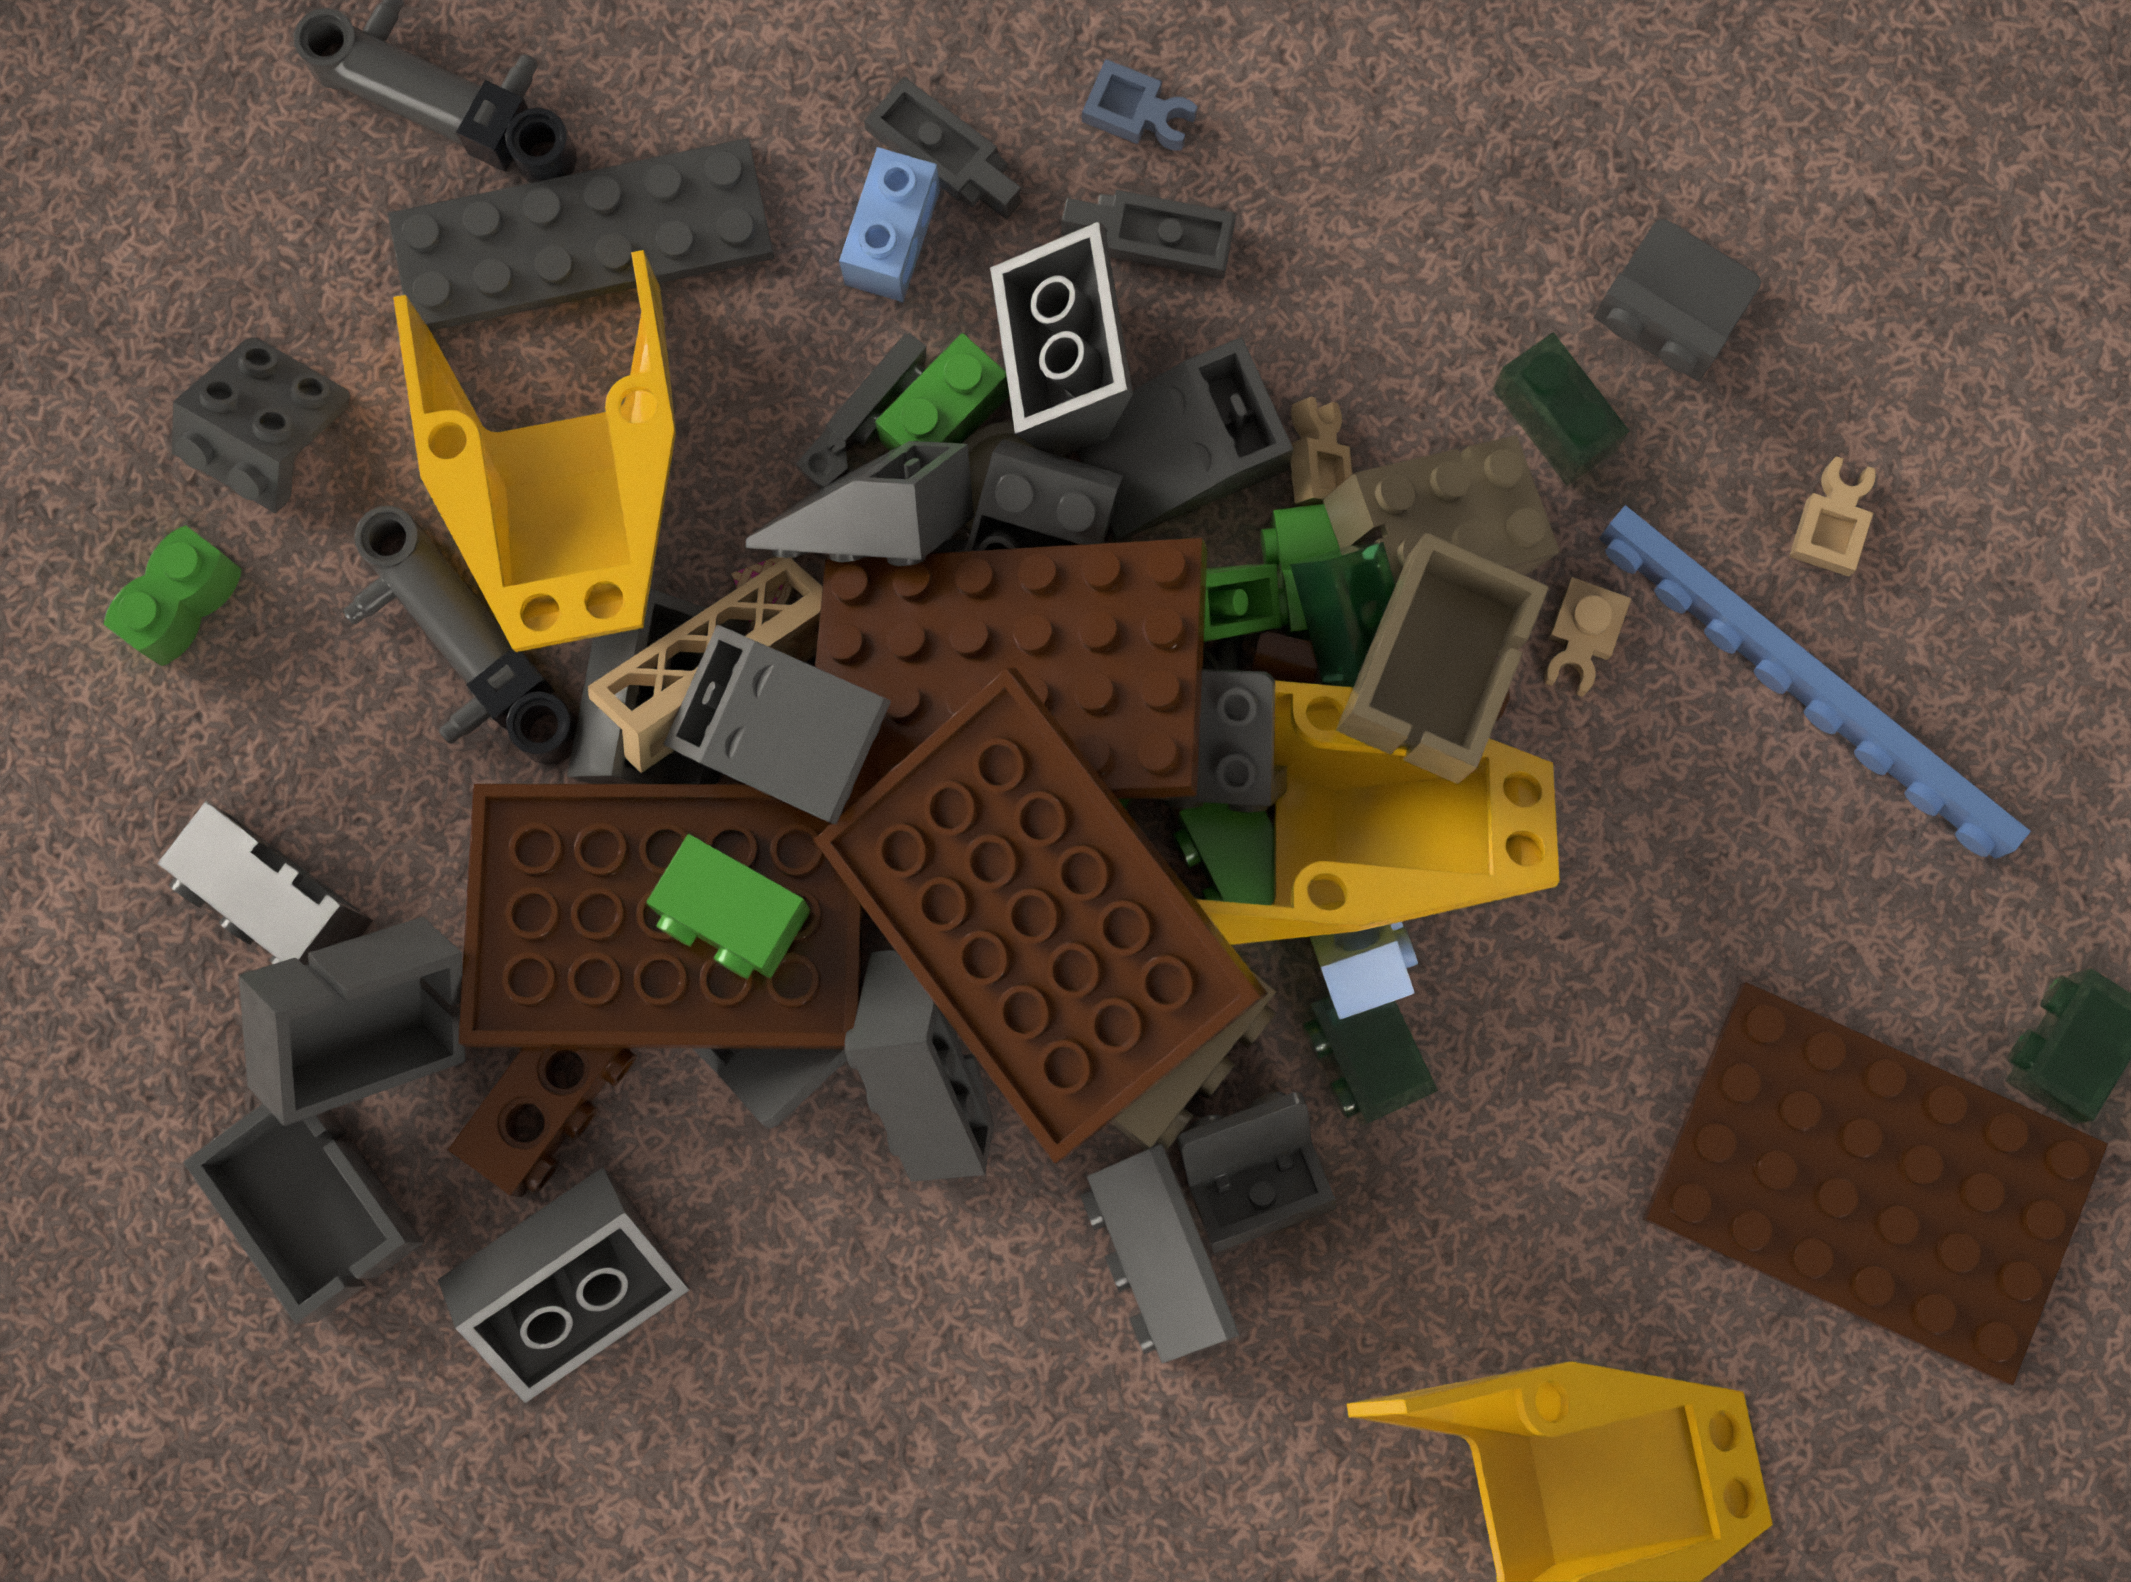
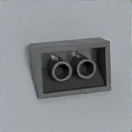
M1098 221L990 268L1015 434L1038 450L1058 456L1067 455L1108 439L1133 395L1105 226Z
M650 589L643 628L593 637L567 777L591 784L718 783L719 771L677 751H673L641 773L624 756L622 729L589 699L588 686L707 609L706 607ZM729 619L720 626L745 636L747 621ZM679 652L667 660L666 670L693 671L699 666L704 653ZM628 685L616 693L615 696L632 711L654 696L655 686Z
M1157 1145L1088 1175L1087 1180L1091 1190L1080 1194V1197L1094 1231L1107 1227L1116 1251L1104 1257L1118 1292L1120 1293L1131 1288L1141 1313L1129 1317L1143 1354L1145 1355L1156 1350L1160 1362L1163 1364L1240 1335L1163 1145Z
M604 1167L437 1279L457 1331L524 1403H527L689 1291L687 1284L634 1203Z

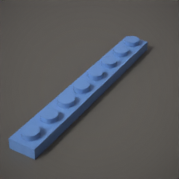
M1625 505L1607 526L1599 540L1608 546L1605 549L1606 555L1616 566L1631 574L1636 573L1638 570L1657 586L1654 592L1667 607L1681 614L1689 611L1705 624L1704 633L1714 645L1730 654H1734L1737 650L1756 665L1754 674L1766 687L1779 694H1784L1788 691L1806 706L1804 709L1805 716L1820 730L1828 734L1839 732L1857 747L1854 750V755L1865 767L1880 775H1885L1888 772L1907 787L1904 794L1911 804L1931 816H1936L1939 813L1958 829L1955 833L1956 838L1968 850L1981 857H1987L1990 854L1993 858L1998 859L2016 851L2031 831L1629 507Z

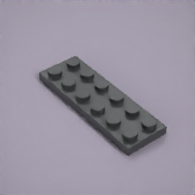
M749 138L388 213L402 293L408 297L431 331L637 288L631 252L644 250L658 283L775 259Z

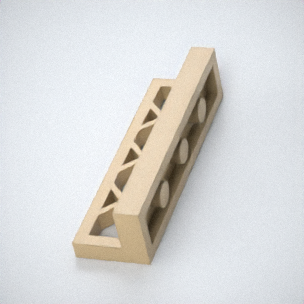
M783 558L588 686L589 699L622 729L625 758L642 773L675 751L663 744L697 668L693 671L666 670L667 660L679 652L704 653L717 625H721L729 619L755 620L754 630L745 635V637L802 662H806L816 655L823 586L791 558ZM786 581L804 596L792 605L765 604L766 595ZM628 685L655 686L654 696L632 711L615 694Z

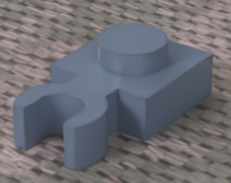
M1105 59L1082 111V122L1136 144L1139 143L1146 129L1154 132L1158 142L1165 148L1180 151L1185 143V134L1171 129L1167 123L1177 117L1194 123L1197 116V106L1191 100L1183 97H1172L1167 100L1160 99L1162 81Z

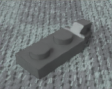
M902 77L864 120L866 131L892 151L937 164L939 186L959 202L962 200L973 208L981 200L1006 220L1022 203L1023 200L1020 195L1021 186L1003 174L1008 168V163L998 155L997 146L906 77Z
M1116 190L1115 195L1100 194L1098 204L1067 198L1061 221V234L1068 235L1099 221L1105 226L1111 258L1224 279L1237 214Z
M905 333L830 419L826 424V430L796 463L797 469L817 487L824 488L848 474L846 452L856 440L863 446L871 442L878 434L875 421L883 414V409L896 394L900 396L926 370L922 365L926 361L927 347L911 333L908 335Z

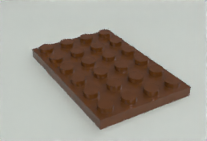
M1203 538L931 553L926 556L923 562L909 566L891 565L887 562V557H864L849 562L825 560L815 667L891 701L881 723L879 733L870 747L844 808H850L1006 668H1016L1117 799L1197 796L1208 552Z
M1006 668L848 808L839 817L836 825L830 824L813 840L1055 1164L1067 1158L1268 994L1016 668Z
M473 784L458 1044L464 1047L845 1049L846 1033L849 1029L854 1028L861 998L863 906L813 841L832 823L749 785ZM843 808V810H842V812H841V815H842L848 808ZM687 834L694 836L802 897L811 909L771 979L756 970L752 971L748 979L743 978L713 959L719 950L698 937H696L690 947L656 927L661 916L646 902Z
M1744 982L1740 984L1642 1220L2003 1384L2013 1386L2108 1143L1750 983Z

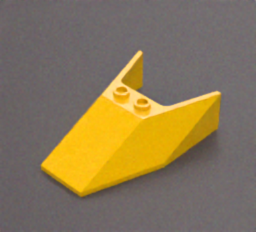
M644 250L631 252L641 308L631 372L629 376L620 379L611 387L605 402L606 412L513 430L492 432L483 426L431 330L406 295L393 297L420 477L515 652L644 627L676 437L661 288Z
M1275 680L1274 765L1287 766V791L1274 803V901L1271 905L1195 900L1230 945L1362 931L1556 887L1560 878L1553 762L1489 738L1478 767L1459 784H1456L1404 761L1403 759L1408 748L1402 745L1390 755L1336 731L1353 687Z
M1570 1361L1346 1404L1350 1418L1460 1436L1467 1441L1472 1451L1497 1582H1701L1773 1525L1744 1391Z

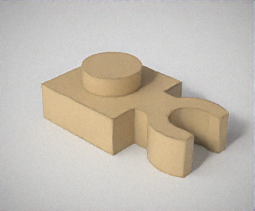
M1309 397L1294 403L1291 408L1292 423L1301 438L1291 443L1294 449L1291 457V480L1294 502L1296 505L1301 506L1324 504L1323 499L1352 475L1350 446L1337 444V433L1342 424V415L1338 403L1332 402L1317 408L1316 398Z
M1836 456L1822 473L1821 484L1827 497L1812 493L1806 500L1789 557L1849 577L1857 569L1873 516V512L1858 508L1856 505L1872 489L1876 473L1875 468L1867 466L1861 472L1856 486L1846 485L1839 475L1843 458Z
M1571 577L1548 638L1565 645L1564 651L1554 656L1547 665L1544 673L1545 684L1551 686L1554 684L1559 675L1560 668L1565 666L1573 667L1580 675V683L1577 687L1576 695L1583 697L1593 686L1596 677L1591 657L1594 655L1608 660L1612 656L1632 598Z

